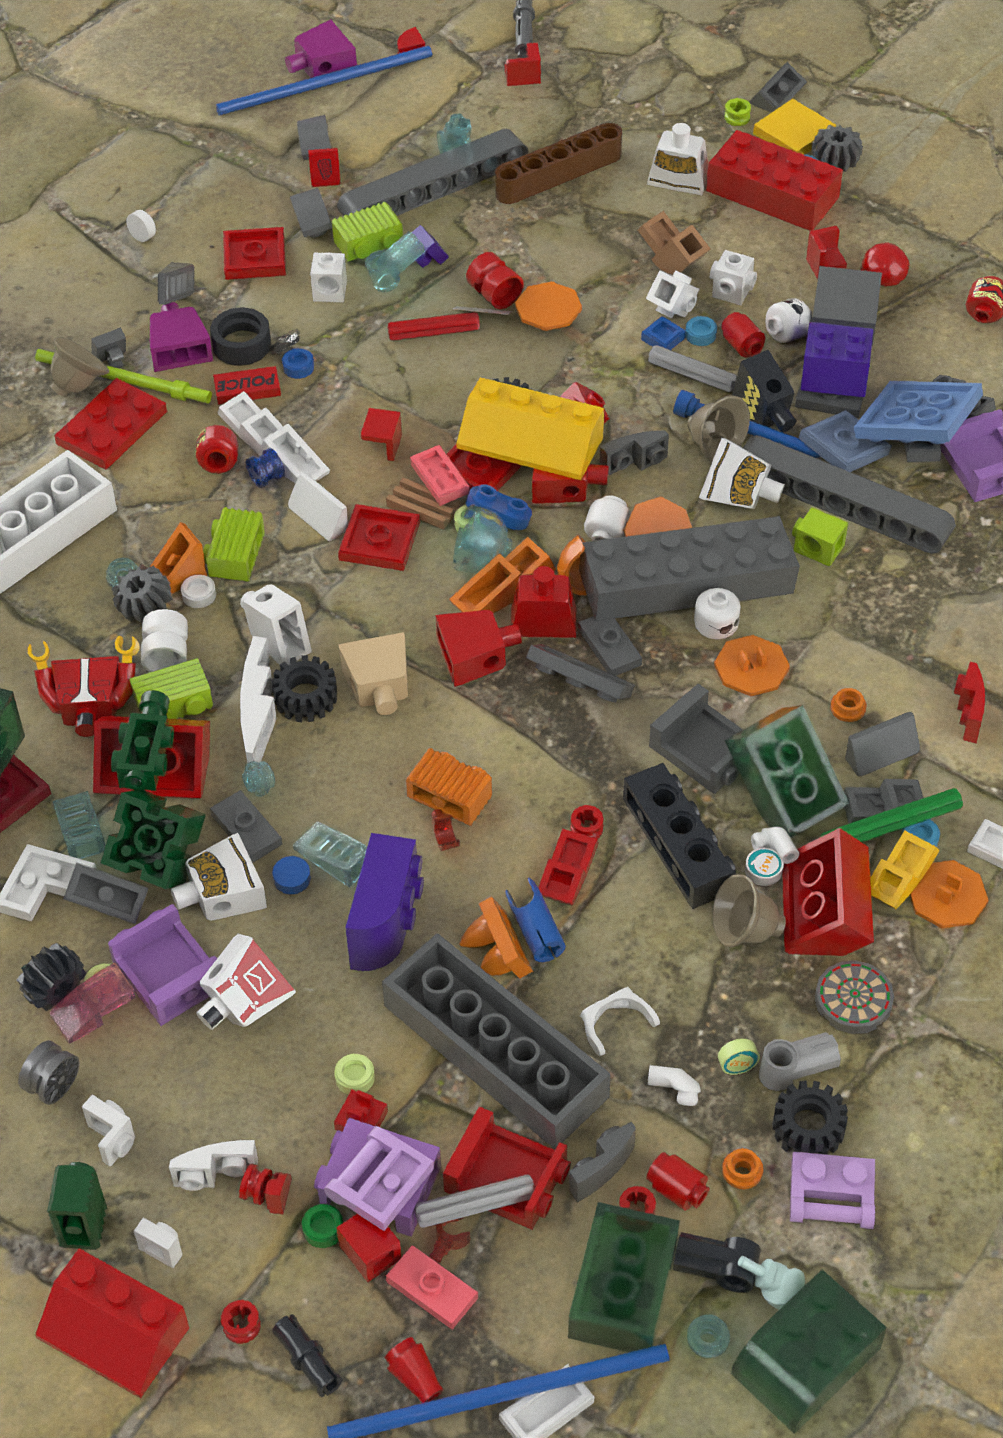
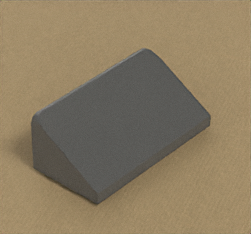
M786 62L749 103L772 113L790 101L807 81Z
M912 712L904 713L849 736L845 759L857 776H864L915 755L920 751L914 714Z
M76 862L63 899L136 924L149 888Z

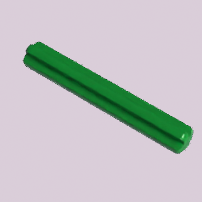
M951 788L823 832L820 837L841 828L860 842H865L959 810L963 807L962 796L957 788Z

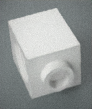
M314 253L310 273L313 301L344 302L347 284L345 254Z

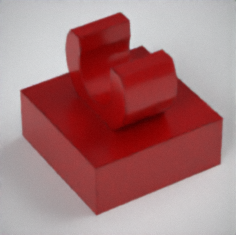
M351 1089L334 1120V1129L343 1132L348 1118L380 1127L388 1113V1105L374 1099L373 1095Z

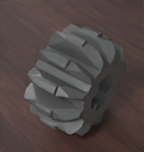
M841 124L838 127L828 125L826 129H819L812 143V151L815 158L843 169L844 172L847 171L848 167H856L863 150L860 133L853 132L852 127L843 128Z
M141 563L135 571L128 568V574L125 577L117 576L119 584L112 588L115 607L130 622L137 620L142 623L147 614L156 610L167 609L165 603L173 600L169 580L154 565L148 568Z

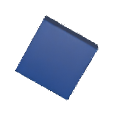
M663 316L641 332V340L652 347L658 345L669 350L682 342L686 336V330Z

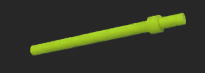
M38 349L35 354V360L51 365L54 352ZM107 366L110 370L108 374L99 376L111 380L118 378L131 385L170 394L171 398L182 401L191 399L209 404L212 399L211 391L192 387L189 382L177 379L172 382Z

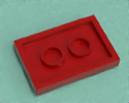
M115 378L54 435L56 445L107 470L167 413L166 402Z

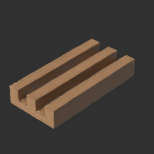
M404 477L400 480V487L396 486L393 489V495L389 494L386 498L387 507L397 511L420 514L421 521L443 530L454 518L456 510L461 507L460 500L458 499L440 506L426 486Z

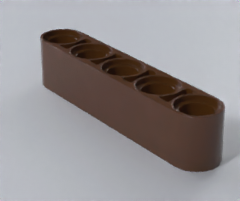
M604 123L501 164L495 170L497 200L504 204H513L620 160L622 157V128L614 123Z

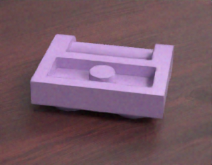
M376 1126L367 1135L368 1142L338 1179H331L324 1188V1192L335 1203L345 1205L385 1231L432 1172L434 1164L433 1160L386 1130ZM387 1152L388 1155L359 1191L353 1190V1185L379 1153Z
M793 1152L790 1222L802 1223L803 1219L856 1223L860 1224V1228L864 1229L874 1228L875 1159ZM804 1197L860 1202V1207L804 1202Z

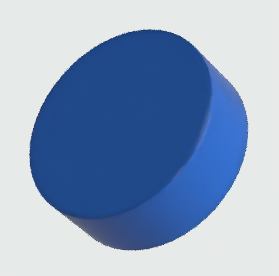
M300 348L289 350L282 357L283 371L288 377L295 379L309 376L314 370L312 353Z
M284 857L273 867L274 885L282 893L297 894L304 891L310 884L309 865L300 857Z

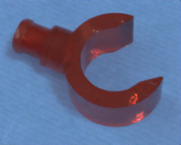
M440 809L434 810L431 813L432 824L440 851L459 847L460 841L459 839L456 840L452 827L453 816L451 814L444 815Z
M464 1217L435 1224L437 1241L429 1257L438 1264L442 1262L444 1255H448L450 1250L462 1249L470 1243V1232L450 1235L443 1230L444 1226L449 1222H456L464 1219Z

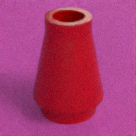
M413 1337L403 1340L385 1355L384 1358L389 1364L387 1370L411 1391L421 1403L433 1401L444 1391L438 1382L423 1344H417Z

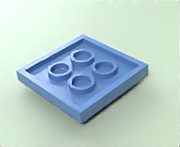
M889 381L854 426L856 439H869L872 442L882 440H899L902 443L930 441L932 444L949 442L983 396L982 383Z

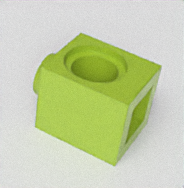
M811 507L804 519L798 518L793 527L792 536L795 537L794 552L830 567L845 546L848 522Z

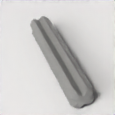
M658 345L653 346L649 352L648 361L651 364L726 392L734 390L737 375Z
M530 1175L519 1176L417 1203L415 1205V1216L420 1227L432 1226L529 1200L535 1190V1185Z

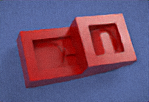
M562 828L552 859L548 858L538 886L543 897L573 906L599 844L598 839Z

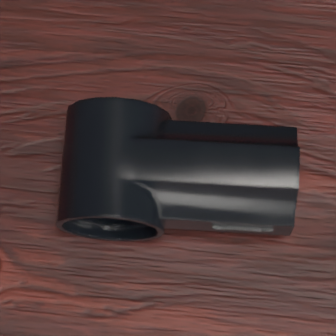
M680 1232L673 1270L714 1279L720 1287L726 1290L747 1293L752 1291L756 1275L740 1267L738 1260L741 1256H744L758 1264L761 1248L754 1241L742 1237H729L725 1241H719Z

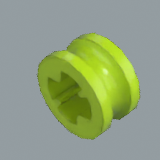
M734 98L727 101L725 105V121L733 126L747 124L750 121L751 104L742 98Z

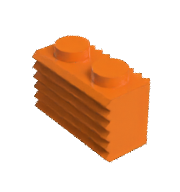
M432 748L427 750L406 779L407 797L469 826H472L477 815H480L481 810L484 809V806L487 805L488 800L492 797V777L485 770L477 766H466L451 754L434 751Z

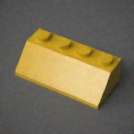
M480 377L467 399L456 447L457 449L581 480L603 439L604 408Z

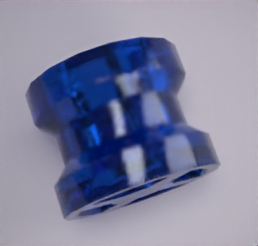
M271 447L263 450L261 456H251L245 461L250 478L259 488L267 486L268 482L272 479L279 480L285 476L283 463Z

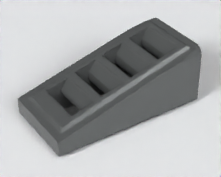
M171 262L158 273L159 304L165 305L194 293L193 264Z

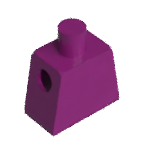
M328 20L296 36L294 39L295 54L285 57L286 67L291 74L304 70L310 78L357 65L356 48L332 20Z
M171 302L163 305L161 312L150 315V351L154 372L213 361L210 336L195 308L190 306L179 308L177 303Z

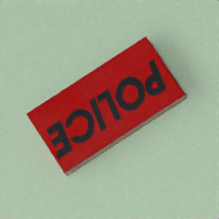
M276 366L213 375L218 405L225 404L242 392H245L251 400L281 396Z

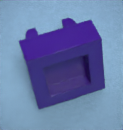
M421 224L412 232L419 242L413 243L407 251L416 258L415 261L422 268L430 263L432 257L440 265L449 258L436 239Z

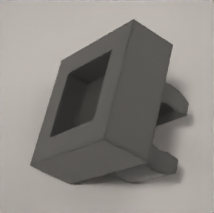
M121 327L92 338L91 353L102 362L107 360L109 366L115 368L124 366L121 359H124L123 354L126 353V337Z

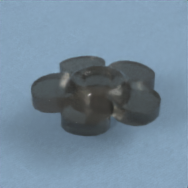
M294 329L280 336L269 349L271 355L276 353L281 355L286 351L294 349L292 346L300 340L299 330Z

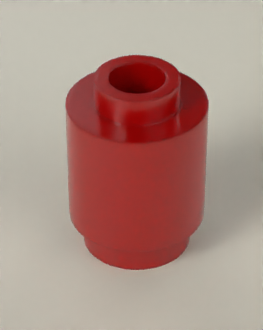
M734 312L723 320L721 325L723 337L741 357L748 358L762 351L766 340L765 334L747 315Z
M662 1152L654 1160L646 1175V1179L652 1183V1188L684 1211H687L692 1206L698 1208L704 1202L710 1190L706 1186L708 1176L676 1154L670 1156L666 1152Z

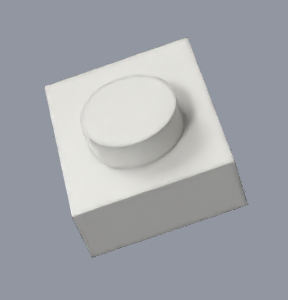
M91 1095L82 1106L87 1125L104 1136L98 1147L103 1162L108 1166H112L118 1157H124L133 1145L135 1135L131 1120L125 1115L122 1108L113 1101L106 1100L103 1102L94 1095Z

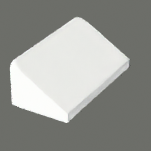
M301 472L290 496L288 507L327 541H332L347 529V507L307 473Z

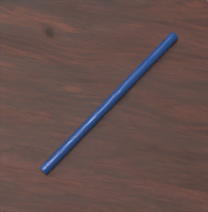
M428 45L216 104V110L220 116L432 57V50Z
M665 1343L328 1426V1437L359 1438L670 1361Z

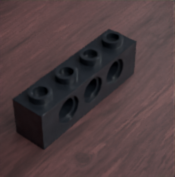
M660 763L625 777L623 800L690 907L695 909L714 901L724 881L732 875H736L735 865L728 855L724 856L719 849L713 830L706 828L700 820V813L696 804L692 800L688 801L683 794L682 785L677 775H671L665 764Z

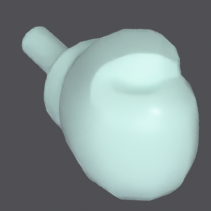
M744 1256L739 1258L738 1265L756 1275L755 1285L761 1289L762 1295L770 1305L777 1310H786L788 1307L798 1305L805 1287V1277L801 1270L797 1268L788 1269L787 1266L771 1259H766L759 1265Z

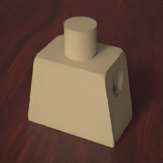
M404 632L338 644L341 671L358 705L362 707L376 705L377 712L380 715L394 713L398 708L397 700H403L408 697Z

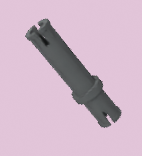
M516 0V7L513 10V19L516 22L515 53H518L517 56L521 58H526V43H532L533 40L532 22L535 19V10L532 7L533 0Z

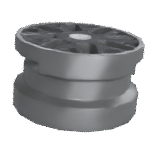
M50 1040L44 1041L35 1047L25 1060L19 1073V1086L30 1094L37 1093L40 1101L45 1104L56 1103L66 1094L75 1081L79 1071V1059L68 1051H62L61 1046Z

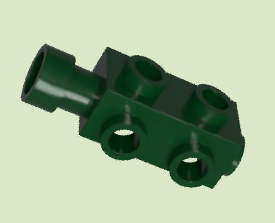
M149 690L144 692L138 707L139 713H131L128 723L121 722L119 744H122L121 750H114L111 759L112 772H117L119 788L156 791L159 776H165L167 754L165 752L166 748H172L174 727L168 726L167 713L170 700L166 694L160 691Z

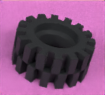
M301 655L302 661L298 662L296 657L289 658L290 665L283 662L280 664V670L276 669L273 673L272 689L277 710L280 714L284 712L285 718L289 720L295 715L296 722L302 723L303 717H308V722H313L314 715H318L322 719L325 717V710L331 712L334 709L333 703L336 704L337 685L333 668L329 669V663L325 660L320 664V658L316 656L313 657L312 661H308V655ZM301 684H312L318 687L313 692L306 694L291 691Z
M804 1080L799 1081L798 1089H796L794 1084H791L787 1087L786 1093L781 1092L775 1105L772 1125L773 1130H775L774 1137L776 1141L783 1140L781 1148L787 1152L792 1147L794 1152L813 1154L818 1152V1154L828 1155L829 1150L832 1153L838 1150L839 1143L842 1144L845 1135L848 1109L846 1104L842 1105L843 1097L839 1093L832 1096L833 1087L827 1084L825 1089L821 1090L819 1089V1081H813V1086L807 1087V1081ZM812 1110L821 1114L826 1124L819 1130H806L796 1124L794 1117L799 1111Z

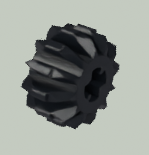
M55 943L49 949L42 947L39 954L31 956L30 962L21 967L23 973L19 975L17 982L20 985V990L24 993L23 996L30 1004H34L37 1009L43 1008L48 1011L55 1005L58 1007L62 1006L67 998H72L74 991L82 987L80 981L85 978L86 972L83 969L84 964L80 961V957L73 950H70L67 946Z

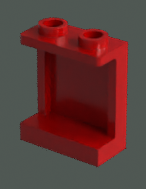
M479 1106L443 1171L444 1192L454 1194L519 1176L530 1175L533 1179L535 1190L529 1200L488 1211L533 1230L538 1218L545 1219L551 1209L554 1195H551L555 1185L557 1183L562 1185L568 1176L571 1162L567 1160V1145L559 1142L556 1149L553 1150L494 1124V1112Z

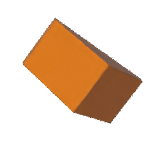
M180 522L151 564V566L154 565L155 568L159 569L162 575L166 576L169 580L171 594L181 590L182 583L188 577L193 575L207 576L203 546L187 525Z

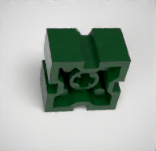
M145 790L122 792L113 821L121 824L119 833L108 836L101 864L126 874L142 870L141 880L163 889L182 885L186 882L188 876L185 863L189 858L193 857L185 853L187 846L198 842L206 814L181 804L165 807L166 798Z

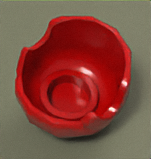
M885 242L875 244L865 253L860 270L882 273V286H896L906 278L910 263L900 247L893 243Z

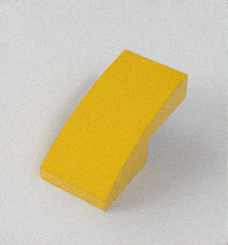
M904 830L887 861L881 858L870 877L871 896L897 909L921 881L940 850L936 846Z

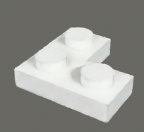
M27 844L0 893V913L32 922L47 892L61 896L65 895L76 862L96 868V864Z

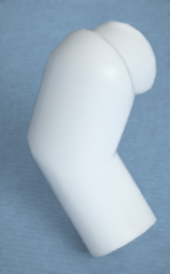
M781 827L764 828L761 832H756L751 837L754 850L758 848L775 850L783 863H792L799 857V852L789 834Z
M650 1065L648 1085L678 1090L677 1102L681 1105L695 1106L698 1103V1093L701 1092L700 1085L685 1071L678 1068Z

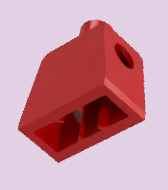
M590 462L581 480L534 468L532 503L583 502L586 500L588 484H608L609 465H597Z
M547 566L536 568L533 575L523 574L519 576L511 606V625H518L521 637L576 638L577 608L569 577L566 575H554V571Z
M490 610L435 615L436 637L454 687L503 669L506 666L505 648L522 644L518 625L513 624L498 628L494 614Z

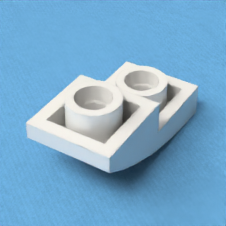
M255 1141L221 1142L200 1147L170 1160L169 1165L174 1187L197 1191L203 1187L215 1188L216 1173H223L231 1177L243 1176L250 1164L258 1165Z

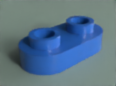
M489 485L472 487L466 500V506L473 513L513 530L526 529L532 516V511L525 501L511 498L496 491V489Z

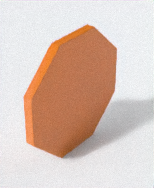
M552 281L528 286L515 302L521 321L544 331L570 326L582 311V305L576 291Z
M660 496L636 504L623 532L625 537L687 529L692 528L686 509Z
M755 635L727 641L714 661V666L723 685L748 696L778 690L790 669V665L780 645Z
M955 860L932 863L910 894L915 914L941 929L974 924L989 902L980 874Z

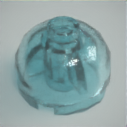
M475 504L470 505L463 517L469 519L468 524L464 528L459 527L454 547L453 563L457 564L454 567L457 571L477 574L499 553L505 558L511 551L512 539L507 538V526L502 517L495 511Z

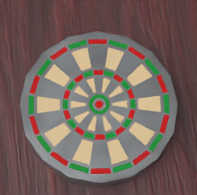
M857 960L841 961L828 967L819 977L815 992L816 1006L822 1017L824 1015L835 1029L851 1034L868 1033L875 1030L877 1025H880L889 1018L894 1000L892 984L885 974L873 965Z

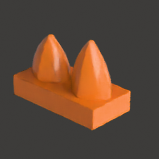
M492 896L479 903L483 914L467 928L459 945L476 948L496 942V945L488 951L480 965V968L489 975H503L512 971L521 979L533 972L507 912Z

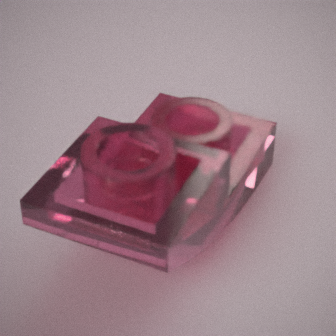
M114 962L70 992L50 1011V1015L67 1042L71 1044L103 1026L102 1016L135 999L136 996L134 989Z

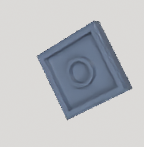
M846 410L801 429L798 438L831 465L848 472H852L889 455L892 447L885 440L872 442L869 439H856L854 426L859 420Z

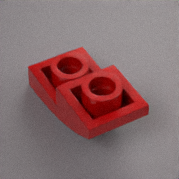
M970 661L966 675L960 673L958 675L954 694L960 695L957 710L962 711L959 724L966 726L963 740L977 744L985 708V688L978 664Z

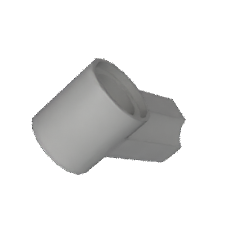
M824 1032L794 1042L783 1039L769 1042L764 1047L759 1070L761 1083L770 1090L783 1091L795 1079L839 1067L841 1058L834 1036Z

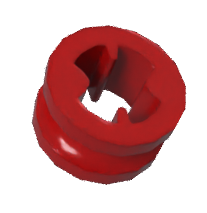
M591 805L579 806L571 814L570 830L599 839L603 834L604 817L602 812ZM585 820L593 822V825L590 823L589 827H583L581 823L585 824Z
M250 1164L241 1181L240 1199L248 1200L251 1197L254 1204L261 1205L265 1200V1189L268 1180L273 1177V1171L268 1168L260 1171L258 1165Z
M633 1186L623 1191L619 1199V1216L621 1221L626 1226L636 1229L647 1227L652 1223L656 1209L654 1194L643 1186ZM634 1201L635 1205H637V1201L645 1203L644 1213H641L640 1209H638L637 1214L630 1212V1202Z
M236 1300L229 1303L223 1309L221 1324L226 1337L238 1344L254 1340L261 1328L256 1306L250 1301ZM241 1314L242 1319H244L245 1315H248L249 1324L246 1327L240 1328V1325L237 1324V1327L233 1328L235 1326L233 1321L235 1316Z

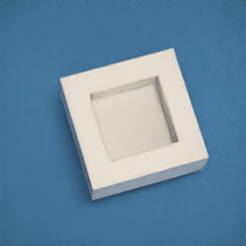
M145 1218L140 1221L134 1230L139 1250L174 1268L182 1257L176 1231L163 1222L154 1224Z

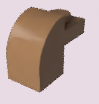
M664 211L644 223L638 229V232L656 254L651 259L652 262L669 274H674L675 270L681 273L710 250V247L693 225L679 232Z

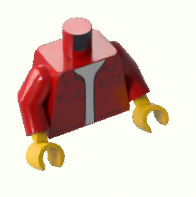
M120 635L115 640V648L122 654V662H120L119 656L53 660L51 661V667L47 665V660L50 657V649L47 643L43 641L45 653L40 657L33 655L30 643L28 654L37 666L34 674L40 698L52 713L61 714L64 725L75 726V732L79 736H93L94 721L102 716H116L117 710L121 709L133 695L130 678L135 677L136 663L132 662V657L138 653L140 648L139 642L133 636L132 647L126 651L122 648L123 637Z

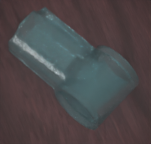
M461 113L453 114L450 120L445 123L444 130L437 131V144L440 154L471 142L470 134L472 127L470 119H466Z
M408 231L386 251L379 250L373 252L366 258L365 266L377 291L388 292L396 288L400 283L399 274L425 252L423 244L414 234Z

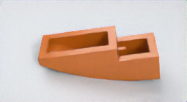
M527 537L505 558L500 553L495 556L449 600L461 612L490 610L495 613L513 602L519 576L523 574L533 575L534 570L541 566L550 567L553 571L556 568L550 556Z

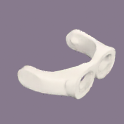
M629 987L623 988L609 997L584 1009L580 1015L584 1021L588 1042L599 1057L605 1054V1049L595 1034L594 1025L607 1009L629 1008L638 1010L646 1017L652 1027L660 1024L659 1018L652 1007L634 994Z

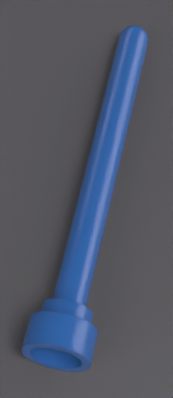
M681 390L675 401L673 414L687 418L705 404L700 403V399L695 398L694 393ZM750 421L747 434L767 438L814 458L821 457L797 437Z

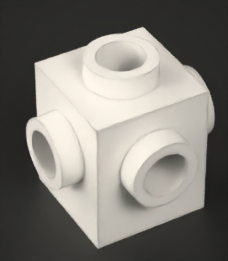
M725 250L720 260H715L711 267L710 279H713L712 297L742 305L749 290L753 289L756 282L757 272L753 271L754 258Z
M676 270L673 275L659 271L646 299L658 305L656 311L667 317L673 318L674 314L686 317L687 313L696 304V295L699 289L690 284L692 278Z

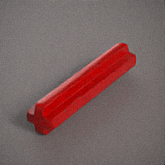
M467 312L394 321L388 323V337L391 341L476 331L480 328V319L477 312Z

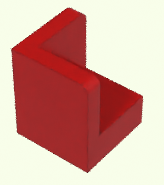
M526 43V58L508 59L506 61L504 71L507 86L541 84V58L538 43Z
M837 226L809 231L806 260L817 279L820 266L847 268V262L838 249L840 230Z
M369 408L361 431V439L386 443L387 460L394 461L402 437L401 412Z
M359 1214L354 1215L337 1227L339 1246L367 1283L401 1259L400 1240L389 1227L383 1231Z

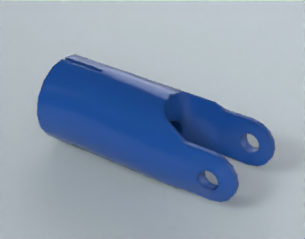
M529 877L528 881L534 892L533 900L529 904L517 908L508 890H505L506 898L534 959L537 962H547L555 959L554 956L556 958L565 951L566 945L538 886Z

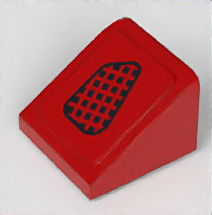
M338 148L308 150L311 186L340 185Z

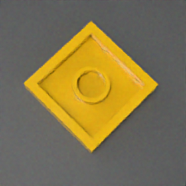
M791 99L755 123L753 134L765 141L805 155L812 150V143L819 129H826L828 125L836 127V124L795 99Z

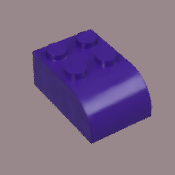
M809 322L800 390L865 398L873 328Z
M371 833L345 927L351 970L372 971L388 965L400 953L406 931H412L414 928L416 908L412 907L415 899H421L424 887V877H420L423 857L417 855L416 839Z

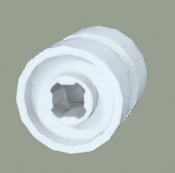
M168 609L156 610L147 614L142 622L143 642L141 645V664L145 670L152 672L187 661V619L177 611Z

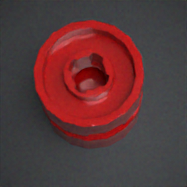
M484 252L477 256L468 267L466 273L468 284L479 294H482L484 299L496 309H505L517 301L524 288V281L521 276L512 268L506 266V263L493 252Z

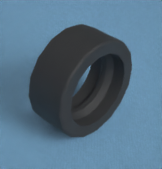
M245 307L231 308L220 313L210 326L213 352L219 360L227 364L237 366L253 364L265 357L271 348L269 321L263 313L255 309ZM245 330L258 334L246 342H231L224 339L228 334L236 331Z

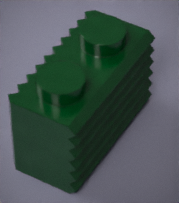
M83 1162L57 1165L55 1167L47 1213H49L48 1216L50 1217L51 1224H53L52 1228H54L59 1246L71 1249L97 1250L101 1247L99 1241L102 1239V1225L105 1224L103 1218L106 1217L105 1210L108 1208L96 1170Z

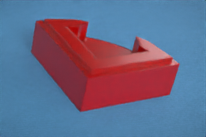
M417 27L403 32L397 41L398 54L425 47V41Z
M275 1172L273 1179L268 1180L264 1194L269 1213L284 1214L292 1181L291 1174Z

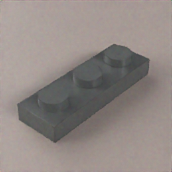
M545 644L531 645L526 657L537 663L536 669L551 675H555L556 672L567 676V683L585 689L586 686H590L598 690L597 696L610 702H617V699L630 698L635 687L633 683Z

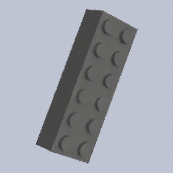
M777 516L583 542L585 550L580 555L579 573L595 621L694 608L700 594L713 588L727 589L734 593L739 601L794 594L800 565L781 518Z
M438 933L382 981L384 1006L554 1149H556L559 1142L563 1143L610 1097L611 1074Z

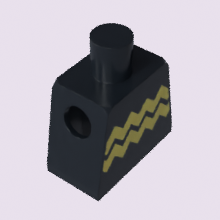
M766 350L741 361L732 396L740 397L746 402L752 422L766 427L776 425L780 432L783 433L789 431L797 422L790 412L794 389L769 350Z

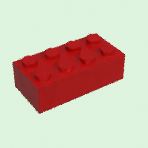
M736 130L708 163L706 191L806 230L813 231L839 199L843 169Z

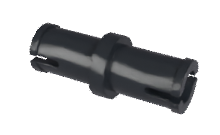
M290 1314L289 1317L286 1315L274 1325L272 1332L291 1355L290 1361L293 1367L298 1371H303L320 1397H324L325 1394L328 1396L335 1392L342 1383V1377L336 1373L324 1357L322 1345L319 1341L312 1340L295 1315Z

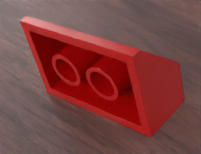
M102 716L94 721L93 793L121 794L122 792L133 791L128 788H119L117 772H112L111 770L112 753L114 750H121L122 744H119L121 722L128 723L130 717ZM168 719V726L174 727V742L172 748H166L165 776H159L156 791H145L162 797L202 798L210 757V721Z
M838 828L798 848L799 857L792 863H784L782 872L783 913L786 919L784 928L785 952L795 955L845 956L874 943L869 847L841 828Z
M78 1248L53 1283L35 1336L40 1341L141 1399L189 1330V1324L182 1305Z

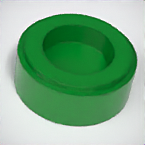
M319 1204L311 1207L302 1219L303 1235L306 1241L317 1248H328L338 1243L337 1227L343 1223L340 1211L329 1204Z

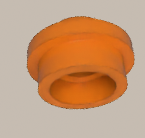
M844 688L838 691L832 698L830 705L832 714L837 719L845 722L860 720L865 715L867 708L863 695L853 688Z
M741 1148L734 1150L725 1157L722 1174L731 1186L738 1189H750L756 1186L762 1179L763 1164L753 1151ZM739 1167H744L750 1173L740 1174L735 1170Z

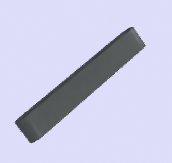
M501 129L350 190L340 197L337 208L343 216L345 214L349 216L350 213L360 212L361 209L365 210L367 207L371 208L373 205L377 206L378 203L382 204L385 201L396 216L495 176V170L498 166L528 154V148L510 129Z
M752 436L743 447L745 450L771 464L767 478L785 484L782 491L783 494L924 552L938 553L956 526L953 516L943 509L767 438Z

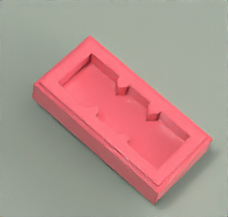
M440 445L410 457L411 466L440 506L469 494V485Z
M413 1245L386 1275V1282L451 1330H453L478 1299V1292Z

